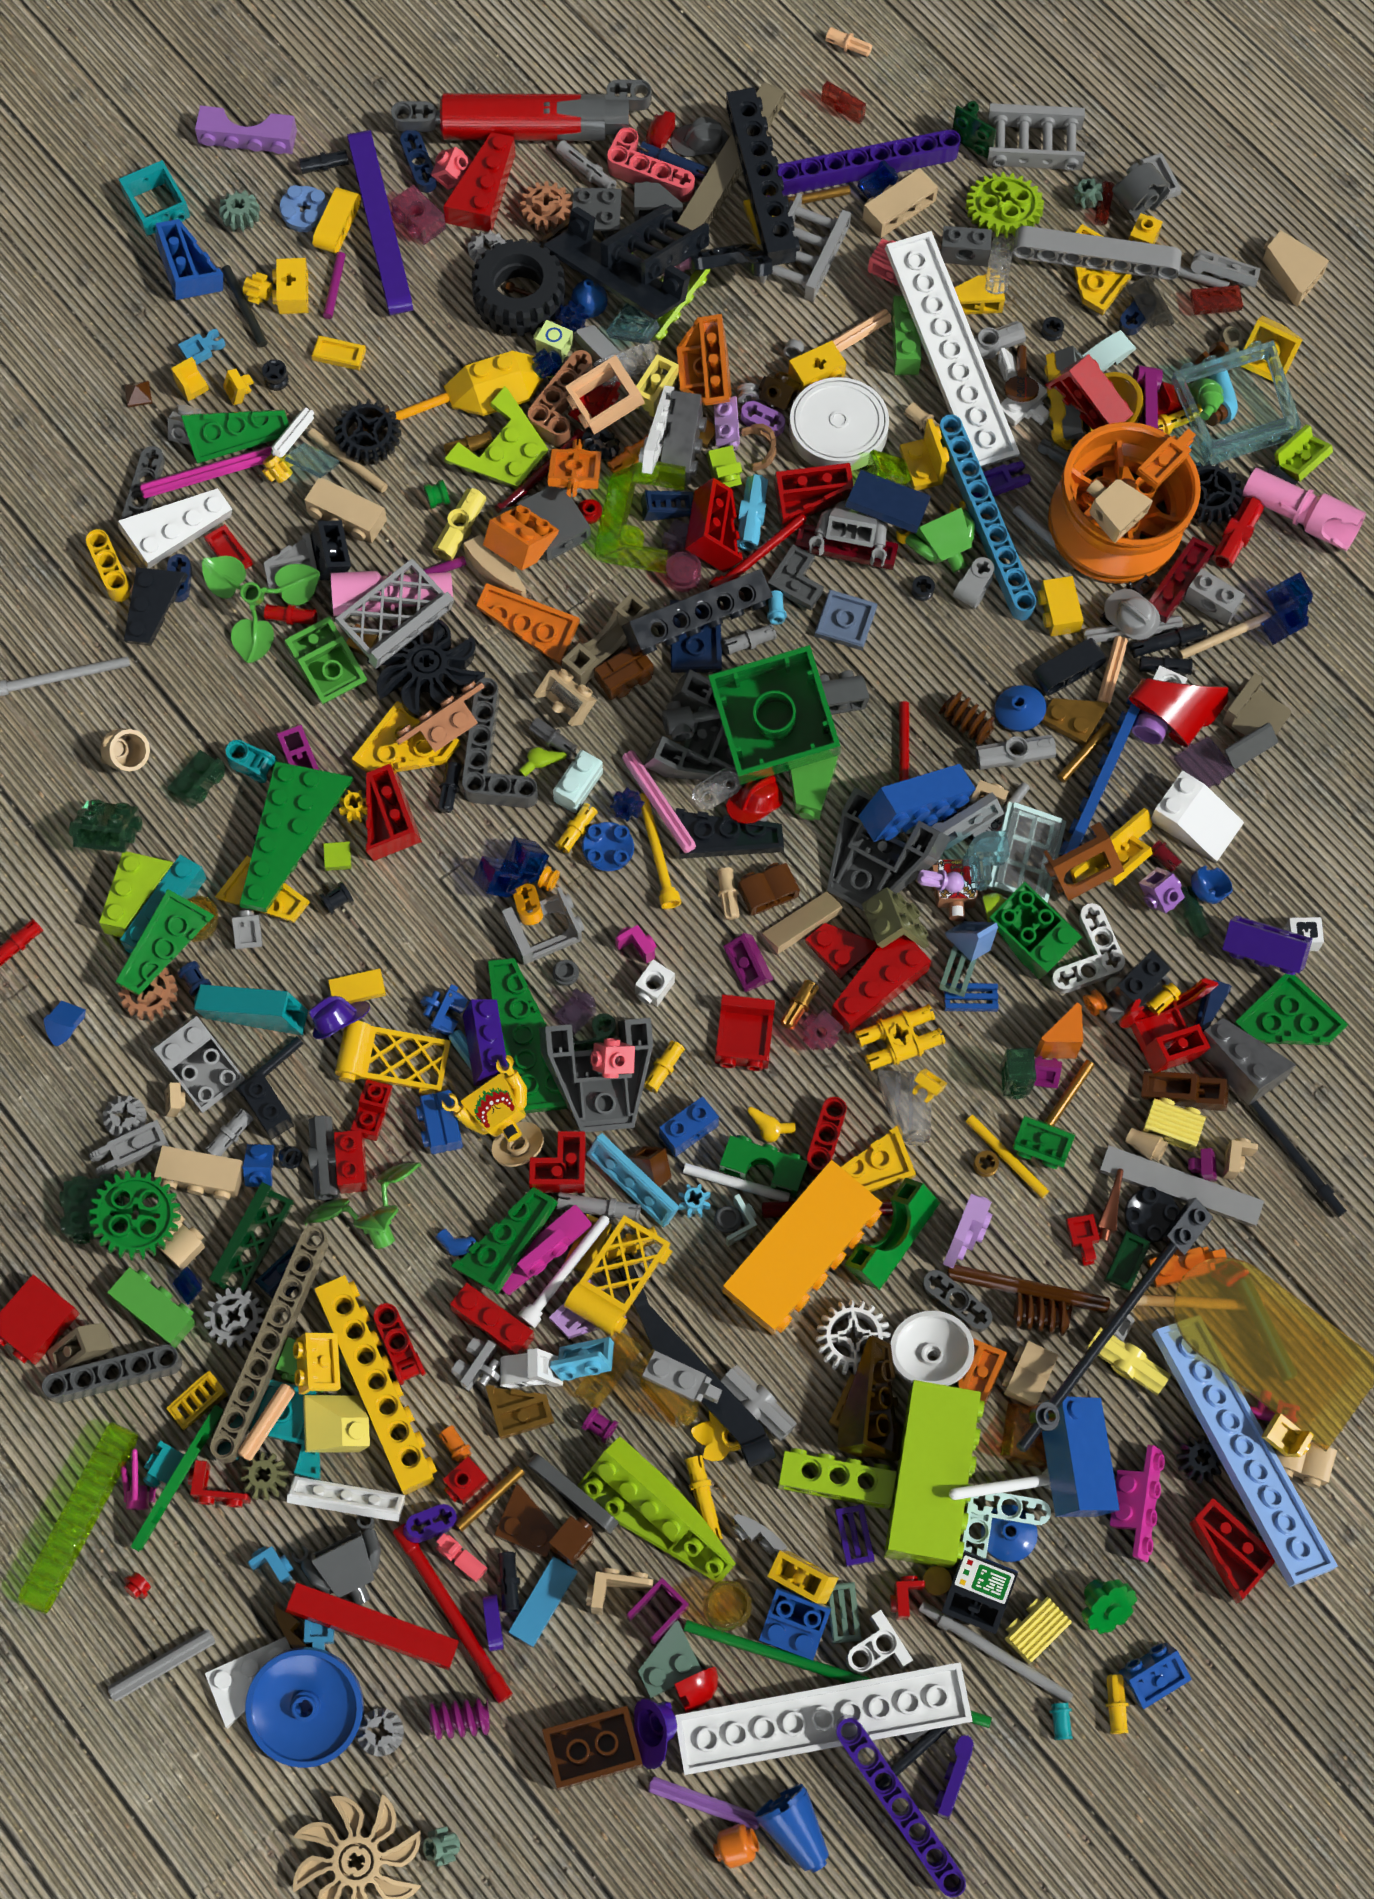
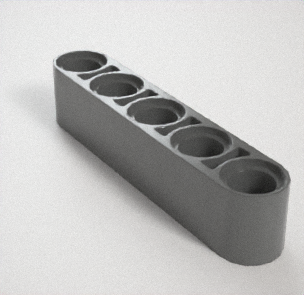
M161 1345L51 1373L44 1378L42 1390L53 1402L64 1403L173 1375L181 1369L182 1358L173 1346ZM173 1354L174 1360L170 1365H161L162 1358L165 1355ZM138 1362H147L144 1371L140 1373L134 1372V1366ZM112 1368H118V1376L113 1380H107V1372ZM85 1375H90V1383L85 1387H79V1380ZM57 1382H62V1391L58 1394H52V1386Z

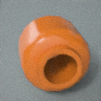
M737 1824L718 1833L717 1843L713 1844V1849L719 1862L723 1861L729 1868H736L755 1859L756 1852L759 1851V1843L752 1828L748 1829L744 1824Z

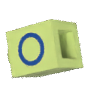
M546 320L542 328L539 327L534 335L536 352L563 363L573 346V331Z

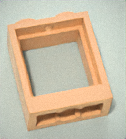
M616 355L565 386L569 394L565 397L573 410L578 408L581 414L577 417L585 429L590 427L594 435L645 403L640 391ZM616 376L628 396L592 418L579 398Z

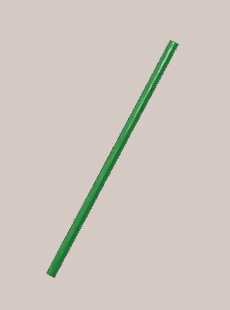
M687 1620L685 1624V1632L845 1683L871 1679ZM970 1710L973 1721L970 1723L986 1728L990 1727L992 1717Z

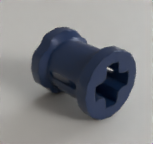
M196 961L186 964L177 973L179 978L184 979L188 985L189 994L192 997L198 994L200 984L212 985L209 979H205L199 970L200 965Z

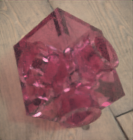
M821 1008L816 1015L811 1013L801 1024L804 1028L800 1032L805 1035L802 1041L813 1051L817 1047L823 1051L825 1048L830 1050L839 1040L837 1034L844 1027L827 1011ZM823 1027L824 1033L817 1035V1029Z

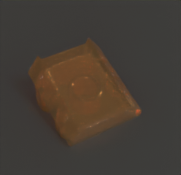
M1008 1403L1003 1439L1000 1443V1456L1010 1462L1038 1468H1048L1042 1431L1026 1452H1022L1016 1447V1444L1031 1426L1029 1414L1032 1407Z

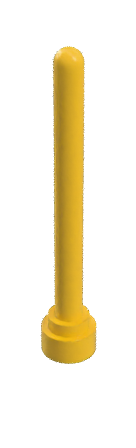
M641 793L638 796L662 888L660 891L661 895L659 896L662 909H672L682 903L680 894L671 885L650 801L645 793Z

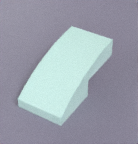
M1120 330L1095 345L1082 356L1090 354L1098 363L1101 371L1104 372L1114 363L1118 365L1135 351L1136 347Z

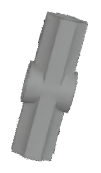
M1017 320L996 329L984 328L977 336H974L981 357L983 359H992L1001 348L1007 349L1025 342L1026 335L1022 323Z
M1052 734L1026 739L1014 736L1007 742L977 746L975 748L977 767H979V770L1001 766L1018 768L1026 762L1055 758V740ZM1016 749L1019 752H1021V754L1014 755L1010 752V750Z
M738 1365L731 1368L722 1378L721 1382L779 1442L786 1438L797 1425L777 1404L774 1396L762 1385H757Z

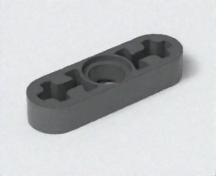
M932 1270L926 1274L922 1286L924 1292L962 1321L971 1330L983 1332L988 1329L992 1322V1313L988 1307L942 1271ZM939 1278L941 1280L940 1286L944 1290L948 1286L952 1288L946 1294L945 1299L940 1297L944 1292L940 1288L936 1287L934 1290L930 1288L931 1282L929 1279L936 1280ZM953 1294L962 1295L965 1299V1305L961 1308H954L950 1304V1297ZM970 1303L974 1305L971 1309L976 1315L983 1313L985 1315L983 1319L986 1322L985 1324L983 1322L974 1323L975 1316L968 1312L967 1316L962 1314L968 1309Z

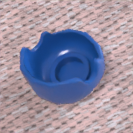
M1205 865L1192 874V891L1201 901L1217 904L1233 892L1232 883L1220 868L1216 867L1212 870H1207Z

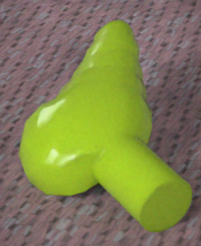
M540 747L532 748L527 753L528 762L518 771L522 776H528L535 768H543L564 760L567 754L565 752L543 750Z

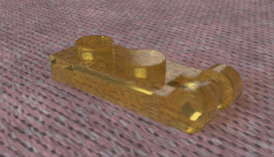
M623 1332L617 1334L613 1340L612 1371L587 1376L574 1393L582 1399L584 1397L590 1401V1405L593 1408L599 1409L643 1350V1346ZM594 1382L602 1387L598 1393L591 1389Z

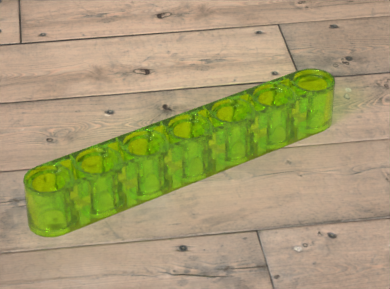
M114 1422L109 1423L19 1593V1603L42 1614L48 1613L121 1475V1468L126 1465L132 1450L136 1446L138 1433Z

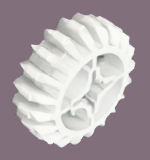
M849 1300L848 1308H845L844 1304L839 1302V1312L830 1307L828 1313L831 1317L823 1315L821 1321L825 1325L817 1326V1331L824 1334L816 1337L817 1343L824 1344L818 1348V1352H828L823 1361L828 1363L833 1359L832 1369L836 1370L840 1364L843 1366L842 1374L844 1375L847 1374L848 1368H853V1375L856 1374L861 1357L859 1358L860 1347L866 1344L868 1336L873 1335L884 1341L891 1339V1333L882 1332L889 1327L888 1322L879 1323L883 1318V1314L878 1313L874 1316L875 1307L873 1305L869 1307L868 1311L864 1310V1301H860L858 1308L854 1307L853 1300ZM848 1318L847 1329L838 1331L837 1334H831V1330L836 1323ZM857 1318L867 1322L874 1332L862 1329L858 1325ZM852 1326L853 1333H855V1336L858 1338L855 1348L854 1343H852V1339L847 1338L851 1333ZM833 1343L846 1347L849 1351V1357L839 1353Z

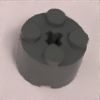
M1135 163L1128 168L1126 172L1128 175L1112 189L1115 197L1134 219H1138L1140 213L1145 214V211L1149 208L1154 211L1163 203L1169 195L1170 190L1168 187L1171 185L1152 163H1144L1142 165Z

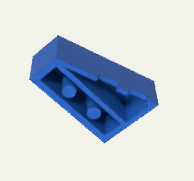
M179 219L155 223V242L175 300L223 291V272L214 266L210 261V256L201 250L197 245V240Z

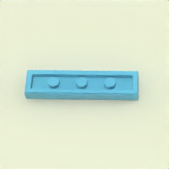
M603 1133L597 1136L586 1155L635 1202L641 1204V1207L663 1228L667 1226L680 1207Z

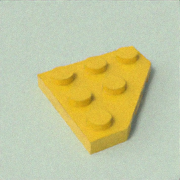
M1081 224L1075 232L1104 237L1084 224ZM1073 266L1082 304L1102 316L1133 277L1131 274Z
M396 701L351 760L354 765L365 772H370L390 763L396 772L446 764L461 744L460 740L455 738L434 752L421 731L398 745L394 740L398 737L396 732L408 724L413 727L420 721L410 716L404 710L402 703Z

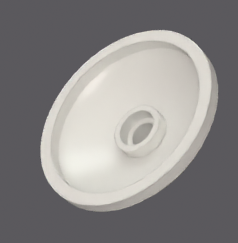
M924 1311L908 1317L897 1327L891 1339L893 1365L897 1372L910 1383H913V1380L946 1386L952 1385L968 1372L974 1359V1341L969 1329L955 1316L941 1311ZM930 1356L937 1357V1359L934 1361H931L928 1358Z

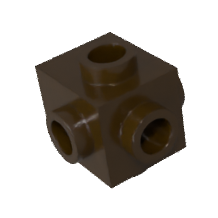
M774 371L763 377L759 385V390H761L759 399L764 400L765 405L768 407L786 410L793 405L801 383L790 379L791 376L785 372Z

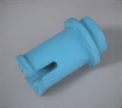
M774 590L771 591L773 597L768 599L769 612L767 613V619L770 620V623L779 625L784 623L787 613L784 610L783 593Z

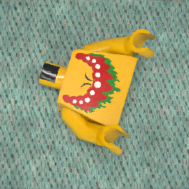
M506 1055L509 1066L503 1067L500 1061L497 1060L496 1068L501 1073L462 1099L461 1106L458 1105L457 1097L453 1093H449V1096L455 1101L452 1106H447L443 1101L441 1102L442 1107L446 1111H454V1116L468 1129L482 1135L489 1133L494 1137L503 1133L507 1141L512 1142L522 1135L516 1123L526 1116L524 1108L527 1105V1086L516 1069L513 1070V1058Z

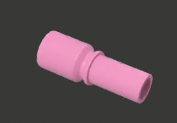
M1257 467L1250 475L1242 494L1244 498L1254 497L1260 500L1266 508L1293 520L1292 523L1294 525L1302 524L1306 533L1344 551H1347L1353 543L1366 516V512L1326 493L1317 496L1313 494L1314 490L1312 489L1306 491Z
M377 571L331 573L333 616L342 614L388 578L392 572H388L386 576H382ZM451 572L426 573L444 593L448 592L453 597ZM406 574L403 576V581L418 583V575ZM387 586L384 589V596L399 598L400 586ZM403 587L402 598L417 599L418 588ZM421 589L420 600L431 601L437 596L431 589ZM368 601L365 604V611L380 613L381 601ZM384 602L383 609L390 608L391 611H395L399 603ZM402 604V607H415V606H417V605H412V604Z

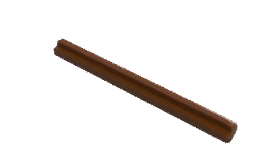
M954 1265V1268L948 1267L947 1276L953 1281L1014 1294L1021 1292L1023 1296L1031 1294L1032 1298L1041 1296L1046 1301L1052 1298L1056 1303L1062 1300L1065 1301L1066 1305L1073 1303L1074 1307L1107 1313L1110 1307V1298L960 1265Z

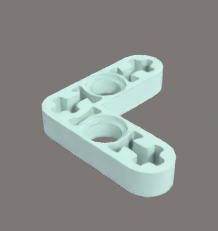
M1007 1493L985 1495V1500L994 1502L993 1496L1000 1497L997 1503V1514H992L993 1507L984 1506L983 1511H979L978 1506L973 1504V1499H978L979 1496L971 1497L967 1507V1513H969L966 1531L964 1530L962 1540L964 1542V1550L971 1552L972 1547H966V1541L974 1544L984 1543L983 1550L977 1548L976 1555L986 1558L992 1518L1031 1525H1042L1050 1519L1051 1509L1049 1505L1041 1499ZM1012 1499L1017 1503L1018 1510L1015 1515L1007 1516L1002 1512L1001 1505L1004 1500ZM1022 1501L1028 1502L1026 1508L1033 1509L1036 1507V1504H1040L1041 1509L1046 1511V1515L1041 1516L1039 1521L1034 1520V1515L1025 1513L1026 1519L1019 1518L1023 1510ZM981 1523L984 1526L985 1535L983 1538L976 1540L970 1536L969 1527L971 1524Z

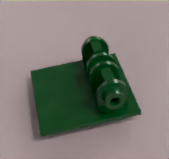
M970 101L963 109L956 106L952 130L960 135V144L968 146L979 156L988 158L989 147L994 146L996 129L978 119L979 106L975 101Z

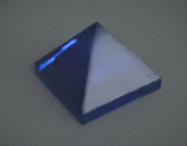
M185 1267L173 1282L187 1305L191 1304L202 1290V1280L189 1267Z

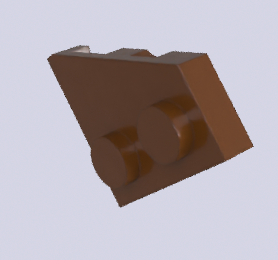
M516 1484L494 1536L547 1558L550 1552L549 1541L558 1530L522 1487Z

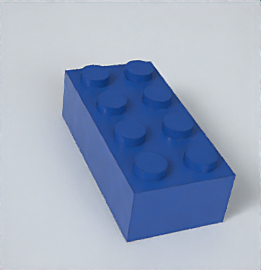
M957 764L881 787L858 817L873 842L881 839L888 841L900 833H912L918 821L929 826H933L941 820L946 822L957 814L960 807L969 802V797L976 788L961 764Z

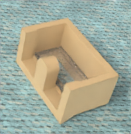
M565 669L549 670L534 696L536 698L547 697L554 703L551 707L553 711L568 714L571 717L568 722L570 726L582 725L597 701L591 696L593 694L592 690L583 684L578 685L572 680L574 676Z

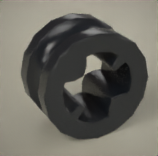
M1057 317L1046 318L1041 329L1043 338L1051 342L1059 340L1064 330L1063 321ZM1049 326H1052L1053 329H1057V331L1054 332L1052 329H1048V328H1049Z
M926 575L916 577L911 589L913 597L919 601L931 599L934 594L935 582ZM920 585H926V592H921Z

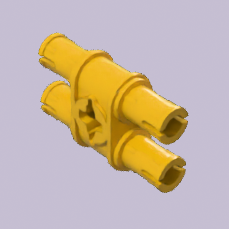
M930 1004L910 1012L901 1010L899 1014L883 1020L882 1018L878 1019L875 1025L854 1031L856 1041L859 1040V1047L880 1039L886 1043L885 1049L865 1055L866 1064H869L868 1069L870 1071L890 1063L899 1065L901 1061L915 1056L921 1057L925 1050L945 1044L944 1035H940L942 1033L940 1028L920 1036L914 1032L915 1026L935 1020L934 1012H930L932 1009ZM896 1033L900 1037L905 1036L904 1042H901L899 1038L895 1039Z

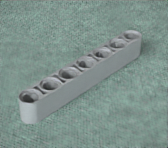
M1031 226L1017 228L1013 247V254L1021 259L1166 280L1176 279L1179 276L1182 257L1181 250L1172 246Z

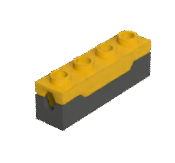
M1074 346L1055 351V353L1046 354L1047 365H1045L1044 369L1049 381L1063 369L1083 358ZM1047 387V394L1051 400L1049 415L1053 421L1052 439L1055 444L1070 450L1081 438L1091 432V427L1079 417L1081 414L1079 410L1072 404L1067 406L1062 401L1065 398L1055 388L1050 390Z

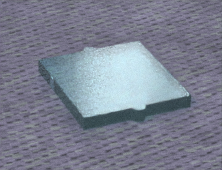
M306 443L301 444L285 457V461L319 478L329 473L340 462V460L324 453V451L318 450Z

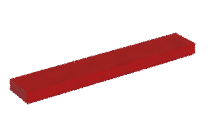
M297 1582L285 1610L289 1614L446 1670L450 1669L459 1640Z

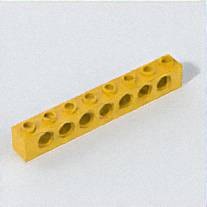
M343 1275L314 1288L333 1333H337L338 1345L403 1494L407 1495L435 1482L432 1474L437 1472L431 1456L425 1458L421 1450L426 1444L420 1431L414 1433L410 1423L415 1421L409 1406L403 1407L399 1397L404 1396L398 1381L392 1382L388 1372L393 1369L387 1355L380 1356L377 1347L382 1344L376 1330L369 1331L366 1322L371 1321L365 1305L359 1307L355 1299L360 1294L354 1280L348 1283L346 1276ZM342 1303H350L352 1305L351 1310L346 1314L337 1312L339 1305ZM352 1328H361L362 1334L359 1338L351 1339L348 1337V1333ZM365 1352L373 1354V1359L368 1364L359 1362V1357ZM376 1377L384 1379V1384L381 1388H370L372 1379ZM387 1402L395 1404V1410L389 1415L381 1413V1407ZM396 1428L407 1430L406 1436L401 1440H394L392 1432ZM408 1453H414L418 1456L417 1462L412 1466L403 1464V1458Z

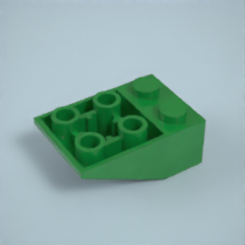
M1026 882L989 917L991 922L997 923L998 932L1020 962L1039 980L1082 938Z

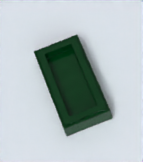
M1125 1231L1104 1282L1129 1293L1151 1242Z

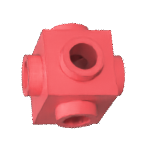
M457 147L442 150L436 156V164L431 176L446 189L454 188L472 161Z
M605 1038L604 1043H594L591 1053L592 1070L602 1073L604 1078H619V1074L634 1073L635 1046L620 1042V1039Z

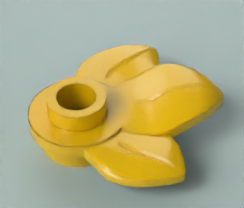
M710 1411V1421L700 1423L691 1429L694 1439L701 1445L706 1446L703 1453V1459L720 1461L730 1451L734 1452L741 1449L738 1441H728L727 1436L730 1433Z

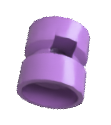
M1140 710V715L1137 716L1132 727V733L1141 741L1149 744L1162 743L1168 730V724L1159 716Z

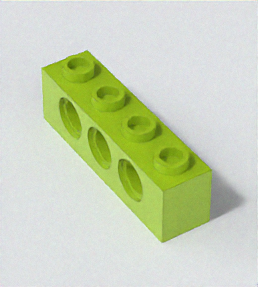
M791 1448L790 1452L784 1451L778 1489L889 1510L892 1504L896 1471H891V1467L884 1464H874V1467L864 1466L863 1461L848 1458L846 1462L835 1460V1456L819 1453L818 1457L807 1455L806 1450ZM805 1466H812L816 1469L817 1476L813 1479H808L803 1476L802 1469ZM833 1471H840L844 1474L845 1481L841 1484H835L831 1481L830 1474ZM862 1476L869 1477L873 1482V1487L870 1489L861 1488L858 1484V1478Z

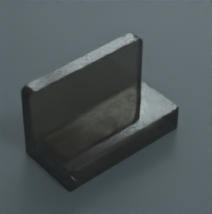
M1149 275L1127 286L1129 294L1150 329L1165 320L1169 326L1174 324L1171 311Z

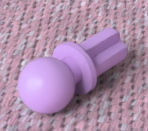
M921 870L917 878L918 883L923 886L936 887L938 891H942L945 888L951 893L961 891L965 884L964 878L960 873L950 872L947 874L945 870H939L938 872Z

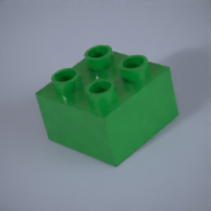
M810 645L708 675L740 785L840 755L841 745Z

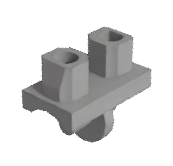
M472 1338L466 1348V1352L476 1358L473 1364L469 1366L459 1359L451 1369V1373L460 1381L462 1388L469 1392L482 1373L483 1375L478 1383L484 1387L490 1379L496 1382L499 1381L501 1376L495 1371L500 1362L493 1359L491 1364L487 1366L497 1351L495 1348L496 1344L490 1340L485 1343L477 1338Z

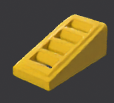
M209 1370L166 1409L184 1431L226 1398L228 1393ZM208 1384L215 1391L212 1396L205 1389V1386ZM199 1391L207 1399L203 1404L195 1395ZM190 1398L198 1407L195 1411L186 1402ZM181 1405L190 1415L186 1419L177 1409Z

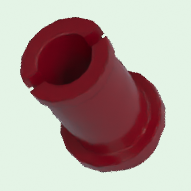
M1159 840L1151 847L1153 854L1150 857H1155L1172 873L1182 863V860L1177 858L1166 847V842L1162 843Z

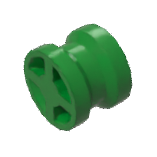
M443 479L437 481L434 485H423L430 509L436 508L441 503L444 505L450 504Z

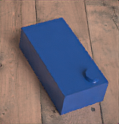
M1066 1397L1058 1408L1060 1414L1058 1426L1051 1431H1042L1055 1517H1097L1120 1511L1101 1398Z

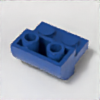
M777 1587L759 1641L813 1661L832 1607L815 1603L803 1596Z

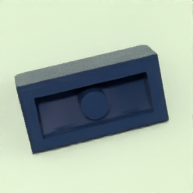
M296 1243L255 1280L272 1300L297 1245ZM308 1261L300 1262L297 1265V1271H307L311 1263ZM292 1286L288 1288L285 1295L288 1297L297 1287Z

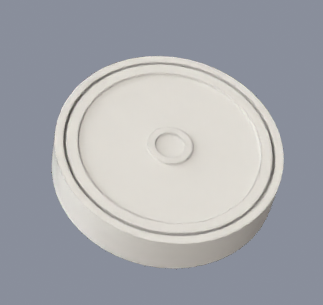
M833 377L817 381L806 387L797 396L792 405L789 424L791 442L797 453L815 467L850 463L851 471L860 469L879 456L887 441L889 413L886 404L874 389L858 380Z

